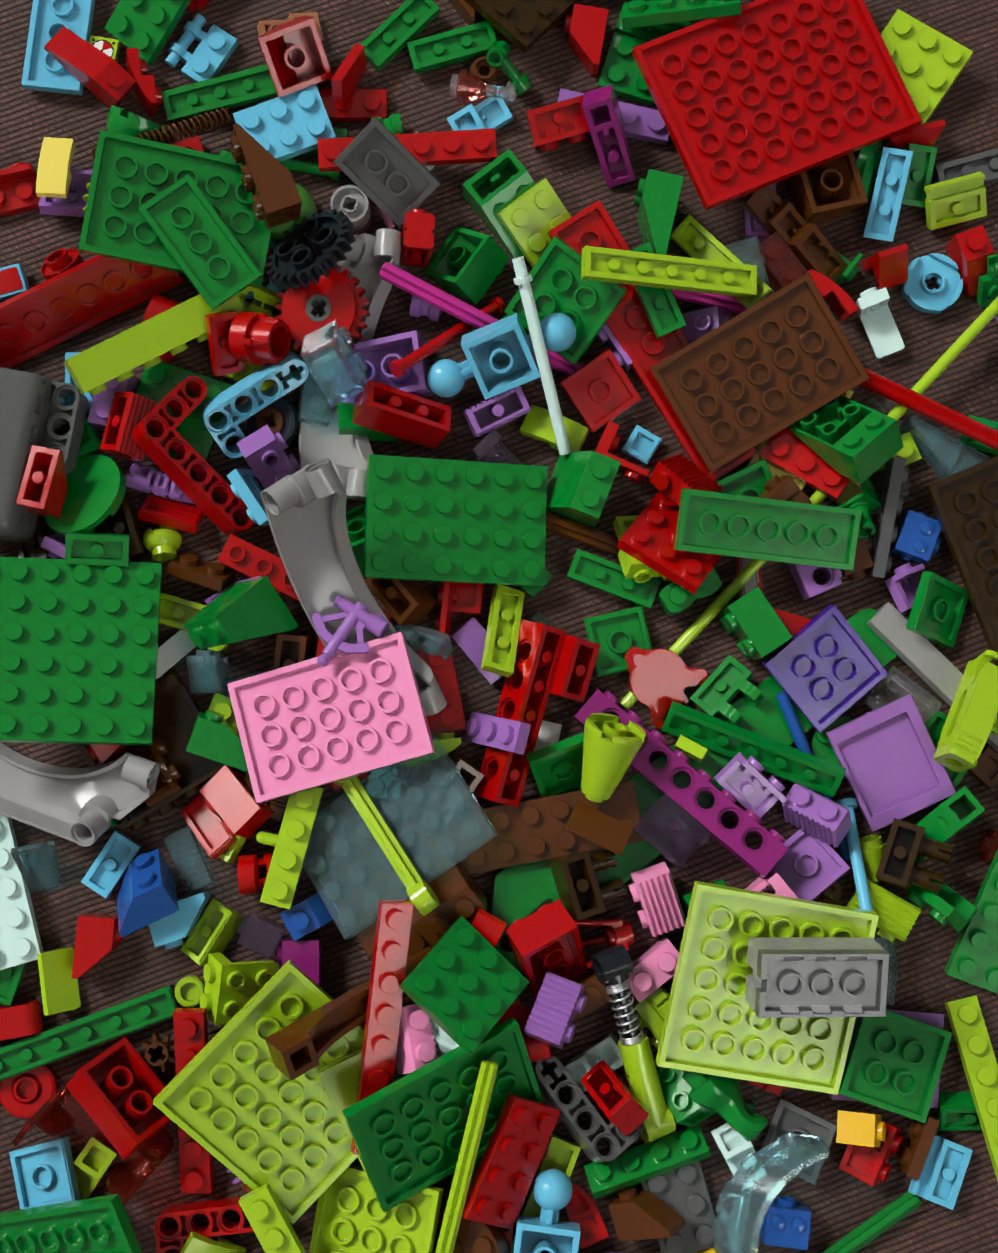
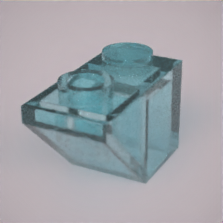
M196 650V656H187L192 693H227L228 657H221L220 652H215V650Z

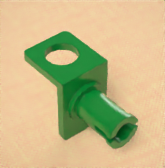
M870 477L860 484L861 493L837 506L862 510L859 538L869 537L866 528L869 529L871 535L876 532L869 513L882 506L874 481Z

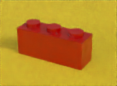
M369 379L355 397L353 423L435 449L450 432L451 407Z

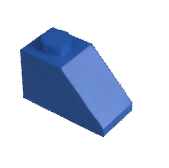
M338 882L291 907V910L286 909L280 913L293 941L300 939L343 914L334 899V895L342 890Z

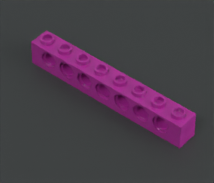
M597 689L574 716V720L584 728L586 718H589L590 714L606 713L619 716V721L622 724L628 726L630 720L643 728L646 732L645 741L629 767L760 878L766 877L789 849L784 845L785 838L774 829L768 832L759 824L762 821L761 818L747 808L746 811H743L735 804L738 801L737 798L724 788L722 791H719L711 783L714 779L702 769L695 771L688 765L690 759L678 749L673 752L664 745L667 740L654 729L651 732L646 730L641 725L643 720L633 711L629 710L626 713L618 706L620 701L612 693L606 690L603 694ZM653 754L663 755L666 759V765L661 769L652 767L649 763L650 756ZM678 773L687 775L690 785L684 789L677 788L673 783V776ZM701 793L711 795L713 806L709 809L701 808L697 804V796ZM732 813L736 817L737 825L734 829H727L721 824L722 814ZM748 833H755L760 837L761 845L758 849H750L745 844V836Z

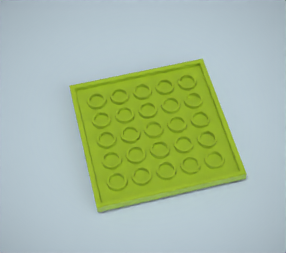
M695 881L655 1062L657 1066L838 1095L856 1017L758 1018L745 1000L746 975L753 974V969L747 963L748 938L872 937L874 939L879 915L873 911Z
M289 959L153 1099V1105L252 1190L269 1182L289 1222L294 1224L357 1158V1155H354L351 1150L350 1140L318 1076L317 1069L363 1047L365 1027L360 1024L342 1036L320 1057V1064L292 1081L274 1066L265 1038L334 1000ZM396 1062L393 1079L394 1082L410 1074L407 1073L398 1075Z

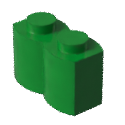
M713 569L695 594L675 582H671L657 594L656 599L665 615L671 616L684 611L694 601L706 599L715 593L723 583L715 569Z

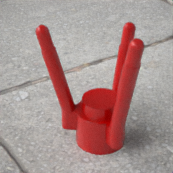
M621 917L575 921L577 926H609L607 929H604V935L581 940L582 947L606 942L608 947L621 944L629 951L628 946L634 944L632 927L628 921L622 922ZM591 961L586 964L587 968H592Z

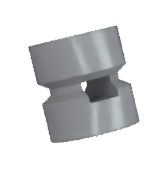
M345 185L338 188L331 197V210L336 209L337 212L342 211L347 215L354 225L353 228L356 230V235L364 233L369 228L372 220L367 195L355 185Z

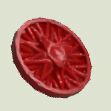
M46 1064L0 1081V1102L4 1109L15 1117L25 1119L36 1117L46 1111L55 1100L57 1092L56 1076Z

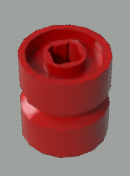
M266 853L263 858H259L257 854L240 855L238 857L237 876L241 895L259 894L261 889L264 888L266 878H263L262 869H267L268 873L273 853Z

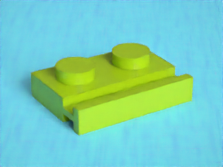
M976 172L924 186V191H926L925 210L927 228L935 230L987 216L986 187H984L985 174Z

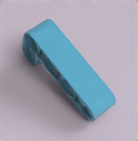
M289 352L285 359L279 361V364L268 363V365L262 366L203 405L201 417L208 431L226 456L230 458L243 456L237 444L232 446L226 445L227 439L232 436H238L239 441L245 438L238 424L307 380L309 369L297 353ZM294 364L296 371L291 373L289 366ZM278 372H280V374L284 378L282 381L277 376ZM265 380H274V384L270 389H261V384ZM238 397H249L245 405H235ZM213 413H223V417L220 421H209V418Z

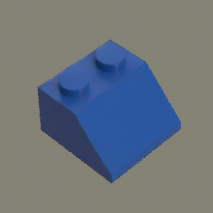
M159 849L139 855L136 859L130 861L116 895L118 927L121 937L179 911L175 875Z

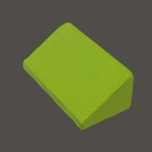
M212 898L180 950L199 966L204 967L208 963L209 953L224 952L244 917L216 898Z
M58 948L38 953L37 960L44 1016L80 1008L78 979L72 978L74 948Z

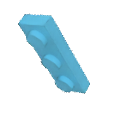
M883 147L863 237L893 242L913 158V151Z

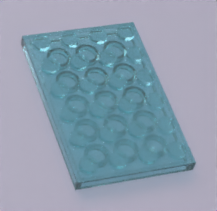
M430 731L435 753L377 769L360 781L420 876L427 884L498 835L438 737L432 731ZM346 792L317 812L303 867L344 939H351L377 920L379 900L404 901L409 896L403 882Z

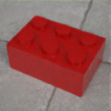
M126 1037L78 1069L66 1085L124 1160L172 1122L169 1117L153 1105V1099L165 1088L164 1084Z

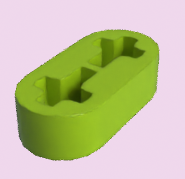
M264 286L261 289L247 287L237 294L245 311L265 313L269 317L274 318L281 315V312L279 314L274 313L273 306L276 303L282 304L283 299L277 296L278 292ZM249 291L254 293L255 298L251 303L246 301V295Z

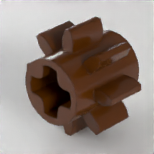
M155 1032L152 1034L153 1043L145 1040L141 1044L146 1049L145 1054L141 1057L147 1060L151 1069L155 1066H160L164 1072L168 1069L167 1060L175 1063V1055L173 1054L175 1047L170 1040L171 1033L160 1038L159 1033ZM159 1045L163 1047L162 1053L164 1055L161 1058L157 1056L158 1050L156 1048Z

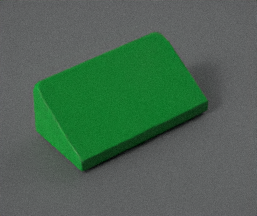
M971 1091L939 1092L938 1108H935L936 1119L940 1121L937 1131L982 1130Z

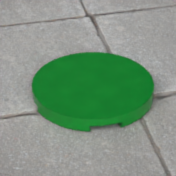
M88 455L78 459L75 469L66 475L68 491L60 519L44 516V519L55 532L64 537L66 532H95V527L102 523L109 515L114 516L120 507L126 491V477L122 474L117 463L107 456Z

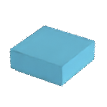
M636 425L621 452L647 466L662 439Z

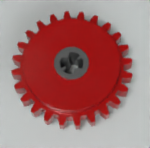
M339 265L338 269L329 270L328 277L323 275L319 277L317 284L311 281L306 289L301 284L297 291H294L291 287L285 293H277V296L283 300L282 304L275 305V308L281 311V315L275 318H279V321L285 322L291 332V343L295 342L293 349L300 352L304 348L303 354L310 357L314 351L315 357L318 359H322L324 352L327 357L334 358L335 350L343 355L345 354V345L351 348L355 347L352 341L354 337L362 339L363 336L358 332L359 329L368 327L367 324L362 322L363 317L370 316V313L363 308L369 305L370 302L366 298H361L366 293V289L357 287L360 280L356 277L350 279L352 273L349 270L345 269L341 273V266ZM322 305L325 306L324 311L326 312L323 316L320 315L321 311L319 309Z

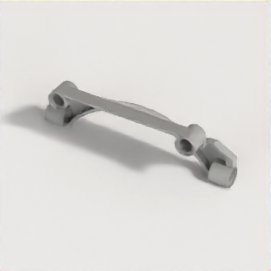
M0 742V814L70 840L80 846L88 847L110 827L111 817L121 820L155 792L160 773V764L126 752L119 758L102 765L86 768H65L35 761Z

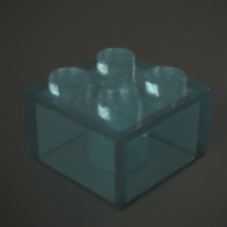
M336 320L304 336L300 354L331 407L363 392L365 379L367 378L365 373L367 364L359 352L355 354L350 346L352 338L344 326L340 328Z

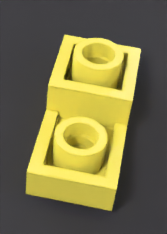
M44 137L37 170V197L67 199L72 181L70 167L76 149L74 139Z

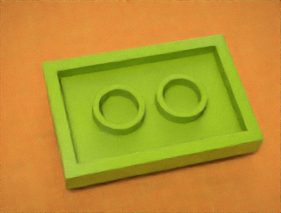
M546 178L540 180L496 214L532 268L551 242L548 232L571 218V215Z

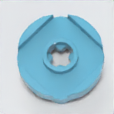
M930 253L927 256L918 257L908 266V279L902 284L901 295L916 310L923 313L939 314L949 308L959 298L963 288V279H960L959 268L951 258L940 253ZM932 277H935L937 279L935 284L939 286V289H929L925 279L930 280Z

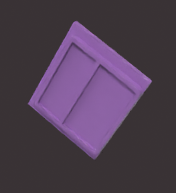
M910 694L874 711L867 712L865 715L826 733L840 766L846 768L845 777L872 832L893 823L894 818L900 820L908 815L915 814L917 811L956 793L944 766L933 760L936 748Z

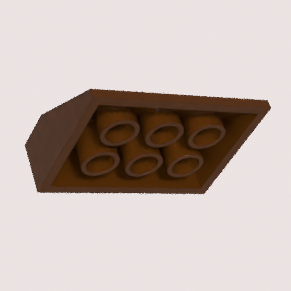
M432 826L402 846L422 879L431 887L440 902V906L426 916H423L413 905L407 958L428 946L432 948L460 916H463L469 922L475 918L479 909L484 911L487 909V895ZM387 858L334 895L335 901L371 960L373 958L379 900L411 901L406 892V887Z

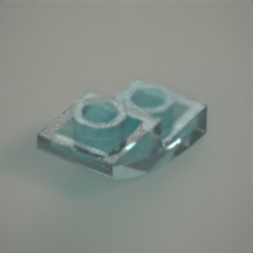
M392 625L397 632L404 633L406 643L416 654L422 648L430 656L436 657L438 655L447 660L453 652L450 637L443 632L414 625Z

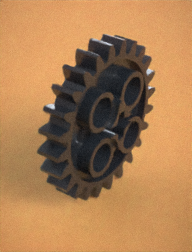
M324 209L320 215L315 211L310 219L304 216L302 223L299 225L294 223L291 231H284L285 237L276 240L278 246L269 250L272 255L266 258L268 264L265 266L268 270L267 274L279 288L283 287L286 291L291 287L294 291H297L301 284L306 289L311 281L317 284L319 277L322 275L325 277L329 276L331 268H339L337 265L338 261L347 259L344 253L352 251L353 248L350 244L356 241L353 236L356 234V230L353 228L354 225L347 215L342 211L337 212L336 209H332L330 212Z

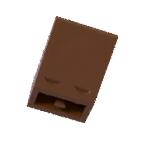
M238 123L233 124V136L229 137L232 145L230 150L235 164L241 163L242 165L241 171L243 175H241V179L246 193L252 192L253 194L252 200L254 204H252V209L257 222L263 221L265 229H269L299 219L302 201L291 172Z

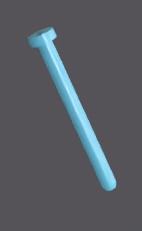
M856 798L840 799L835 803L850 810L852 825L846 837L859 907L862 910L873 911L854 809L858 807Z

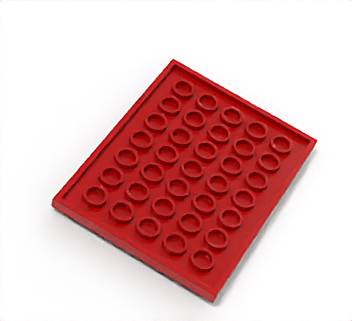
M755 0L742 5L741 15L708 18L633 47L632 55L705 211L917 127L922 121L864 0Z

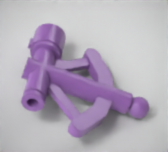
M338 595L333 605L344 612L322 617L319 613L312 615L318 635L327 643L322 651V655L317 658L318 665L322 667L327 666L337 651L346 654L369 653L370 647L364 643L363 630L366 628L374 635L382 638L388 631L390 622L379 613L370 614L367 612L368 608L357 601L355 604L342 595ZM345 619L334 635L326 629L324 624ZM356 626L358 644L344 642Z

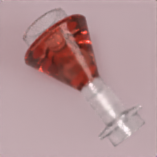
M462 69L459 74L453 73L451 77L450 97L456 98L458 105H463L483 97L505 99V105L507 106L509 103H515L517 85H512L511 81L507 82L506 87L489 85L466 69Z

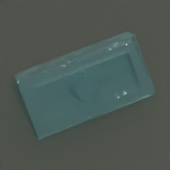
M189 826L163 838L187 894L216 881L200 843Z

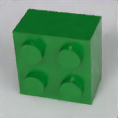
M758 586L719 612L722 617L719 619L720 624L728 634H734L738 640L736 644L737 649L745 659L749 657L752 662L763 658L792 638Z

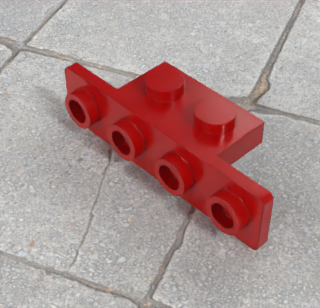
M444 582V586L439 587L438 604H442L441 616H437L435 620V634H439L440 640L450 641L452 613L482 615L485 584Z

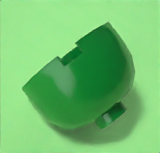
M111 105L106 123L107 131L128 136L135 135L137 138H141L138 137L140 133L146 140H149L143 134L147 132L152 141H155V138L149 131L152 130L154 132L155 128L160 130L161 126L165 128L161 124L154 123L147 118ZM162 129L163 137L165 139L166 134ZM157 132V138L159 142L162 143L160 135Z

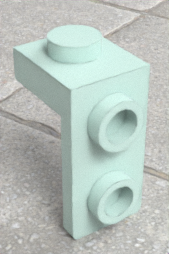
M872 287L860 293L861 298H858L856 301V305L859 307L857 313L876 358L882 359L903 350L905 347L888 307L890 296L886 287L877 290V287Z

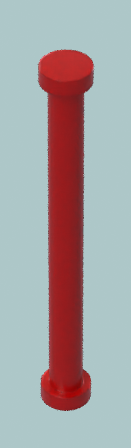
M496 296L490 300L487 306L480 310L490 316L495 314L501 315L504 313L506 305L500 297ZM461 321L400 360L394 359L389 363L392 374L397 378H401L406 374V370L474 327Z

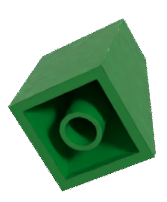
M594 451L571 452L566 455H560L547 486L546 511L595 529L621 462Z
M267 576L231 585L183 624L189 632L190 640L200 650L295 630L298 627L297 622Z

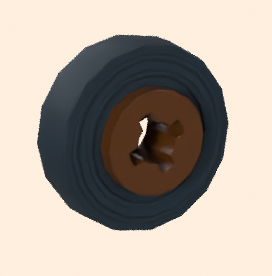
M279 398L247 419L248 432L252 434L263 426L268 425L272 433L279 432L287 446H289L299 433L298 411L288 400Z

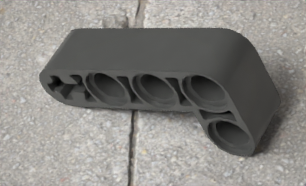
M555 1056L531 1063L541 1095L549 1105H553L561 1110L559 1119L591 1161L601 1163L615 1159L642 1134V1123L630 1135L625 1136L610 1121L605 1122L560 1060ZM548 1065L550 1068L547 1072L548 1075L543 1076L541 1074L543 1066ZM556 1079L560 1080L559 1083L550 1088L549 1084L554 1083ZM560 1088H565L570 1094V1100L567 1105L563 1104L558 1098ZM580 1113L585 1114L589 1120L586 1130L581 1129L577 1123ZM599 1139L604 1140L608 1146L605 1156L600 1155L597 1151L596 1145Z

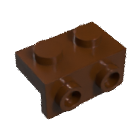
M153 737L152 746L137 745L127 751L160 764V773L155 792L144 801L149 808L181 790L177 781L181 775L173 761L168 763L164 755L168 753V749L160 737Z

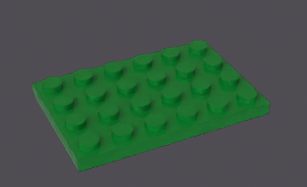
M100 129L78 248L80 252L184 273L140 214L138 207L187 174L190 175L262 274L260 279L248 287L258 289L262 287L272 228L265 229L263 221L257 222L252 209V204H254L252 200L253 194L252 192L246 193L241 179V175H243L241 171L242 165L241 163L235 164L233 158Z
M369 454L367 456L363 578L532 587L545 586L548 466Z
M513 1017L493 1027L473 1053L468 1055L459 1046L342 1110L378 1204L384 1213L455 1172L481 1062L484 1059L497 1062L498 1071L476 1159L484 1155L509 1093L544 1103L519 1024Z

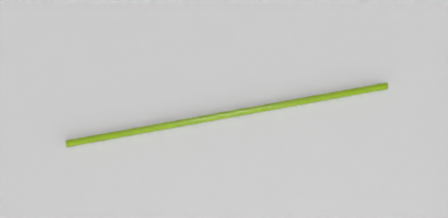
M998 296L911 390L922 395L998 314ZM897 403L887 416L898 421L908 408ZM816 490L809 499L812 502L811 504L820 505L827 496ZM752 559L669 650L679 656L767 560ZM629 691L620 701V704L629 710L637 699Z

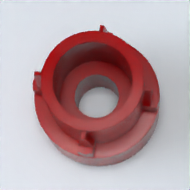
M242 311L236 315L231 323L228 337L231 354L238 362L257 365L279 364V361H282L288 355L292 340L290 329L285 322L279 321V318L269 317L265 313Z

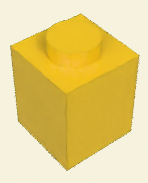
M838 1110L836 1143L880 1147V1141H884L886 1136V1124L881 1122L880 1114Z

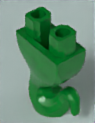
M689 1071L684 1072L682 1078L692 1087L689 1097L698 1105L717 1112L746 1141L754 1139L766 1127L768 1123L767 1118L750 1112L755 1108V1104L743 1100L738 1079Z

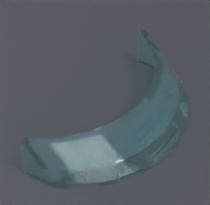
M788 1133L777 1137L778 1141L769 1144L757 1153H751L740 1163L741 1167L730 1181L726 1182L716 1206L717 1217L713 1223L715 1253H758L761 1228L776 1196L801 1171L829 1157L830 1150L820 1137Z

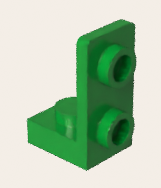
M656 1064L664 1098L678 1124L692 1127L715 1113L712 1109L698 1105L689 1097L692 1087L682 1078L685 1071L658 1067Z

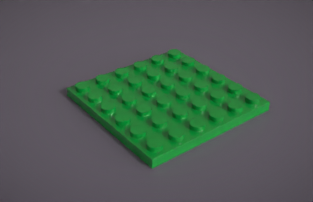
M0 557V742L152 746L162 563L129 562L128 567L115 565L65 564V559Z

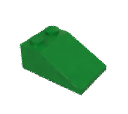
M648 169L646 179L640 178L634 207L639 208L637 221L643 244L650 242L655 254L666 255L684 176Z

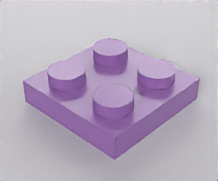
M799 829L785 841L784 845L789 849L771 869L780 875L799 899L814 901L850 870V867L827 842H822V838L817 839V836L812 837L811 833L807 834L806 830L801 831Z

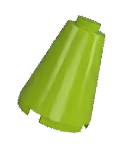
M592 713L589 718H586L584 723L581 791L588 800L597 803L610 799L643 745L646 736L643 728L629 720L627 726L619 723V716L612 714Z

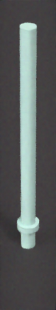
M524 256L512 259L516 275L513 280L514 284L519 287L559 455H566L571 453L530 284L533 279L532 275L528 274Z

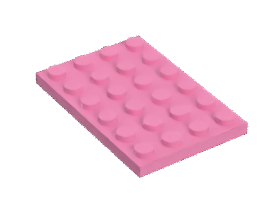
M403 632L365 642L370 647V651L367 654H346L337 651L325 667L318 665V657L227 684L256 803H263L435 753Z

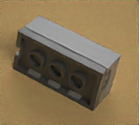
M872 937L748 938L747 963L753 969V974L746 975L745 1000L758 1018L886 1017L889 953Z

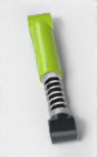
M619 944L592 955L591 963L598 981L606 986L607 993L611 995L609 1000L613 1003L611 1009L615 1010L613 1017L617 1018L616 1025L620 1027L618 1030L620 1040L617 1044L629 1088L649 1113L648 1118L642 1123L643 1130L640 1136L645 1143H650L674 1132L676 1124L671 1110L665 1103L648 1036L639 1027L641 1022L637 1019L638 1013L635 1011L636 1005L633 1004L634 997L631 996L632 990L629 988L630 982L628 979L633 973L632 960L626 948Z

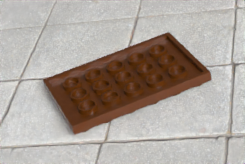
M809 273L650 368L652 375L709 472L721 467L869 379Z

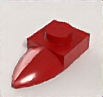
M571 1182L573 1193L570 1202L566 1205V1212L569 1222L580 1223L579 1247L580 1250H583L609 1238V1235L593 1199L583 1188Z

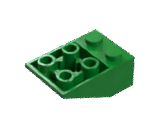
M508 149L462 185L464 199L514 259L524 256V254L496 214L533 187L535 182L513 152Z
M842 395L789 426V430L839 474L859 484L867 480L904 447L896 419Z

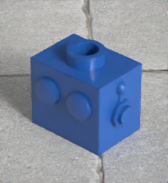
M908 510L901 515L897 525V537L895 543L890 544L889 553L900 557L905 562L911 561L916 564L929 562L931 554H936L941 544V538L938 537L941 530L939 521L927 517L925 513H917L912 510Z
M779 1196L778 1200L763 1198L761 1217L758 1218V1227H760L759 1237L763 1244L808 1250L809 1234L812 1232L810 1209L805 1203H799L797 1199L788 1196Z

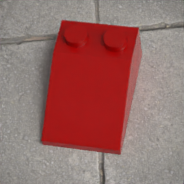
M560 899L551 904L548 903L541 906L538 911L514 921L511 926L505 929L509 945L522 975L529 981L527 986L534 1001H536L547 972L573 982L588 974L578 926Z

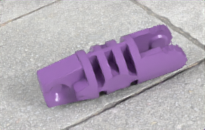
M132 463L129 469L130 473L125 474L127 487L148 494L153 492L155 496L169 497L173 501L195 504L162 470L158 471V468L140 463Z

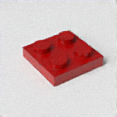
M606 349L559 382L563 391L592 433L641 400V397L610 349Z

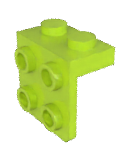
M220 952L209 953L208 963L205 964L203 970L205 988L204 993L200 997V1008H207V1018L215 1025L227 1024L279 971L278 963L274 960L232 963Z

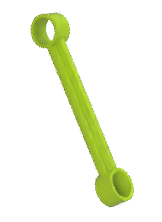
M359 775L333 782L338 786H342L406 887V892L416 909L423 916H426L440 906L437 896L427 882L422 879L360 782Z

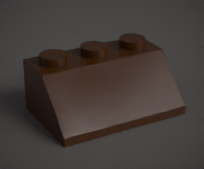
M853 152L787 178L796 209L807 223L817 225L830 222L868 202Z

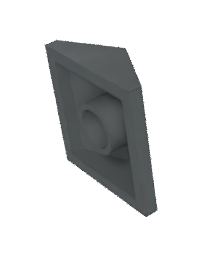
M781 1098L758 1156L816 1185L836 1135L837 1125L809 1109Z

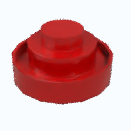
M57 249L46 257L40 271L45 280H48L83 263L84 259L77 249Z

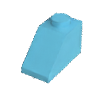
M209 890L178 900L179 911L148 925L155 947L165 945L167 950L184 944L182 938L189 936L210 898Z

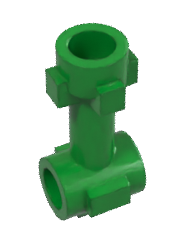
M493 42L487 48V62L493 67L500 66L511 81L508 88L511 92L514 91L517 96L521 95L531 87L529 76L527 73L520 75L508 58L510 47L506 42Z

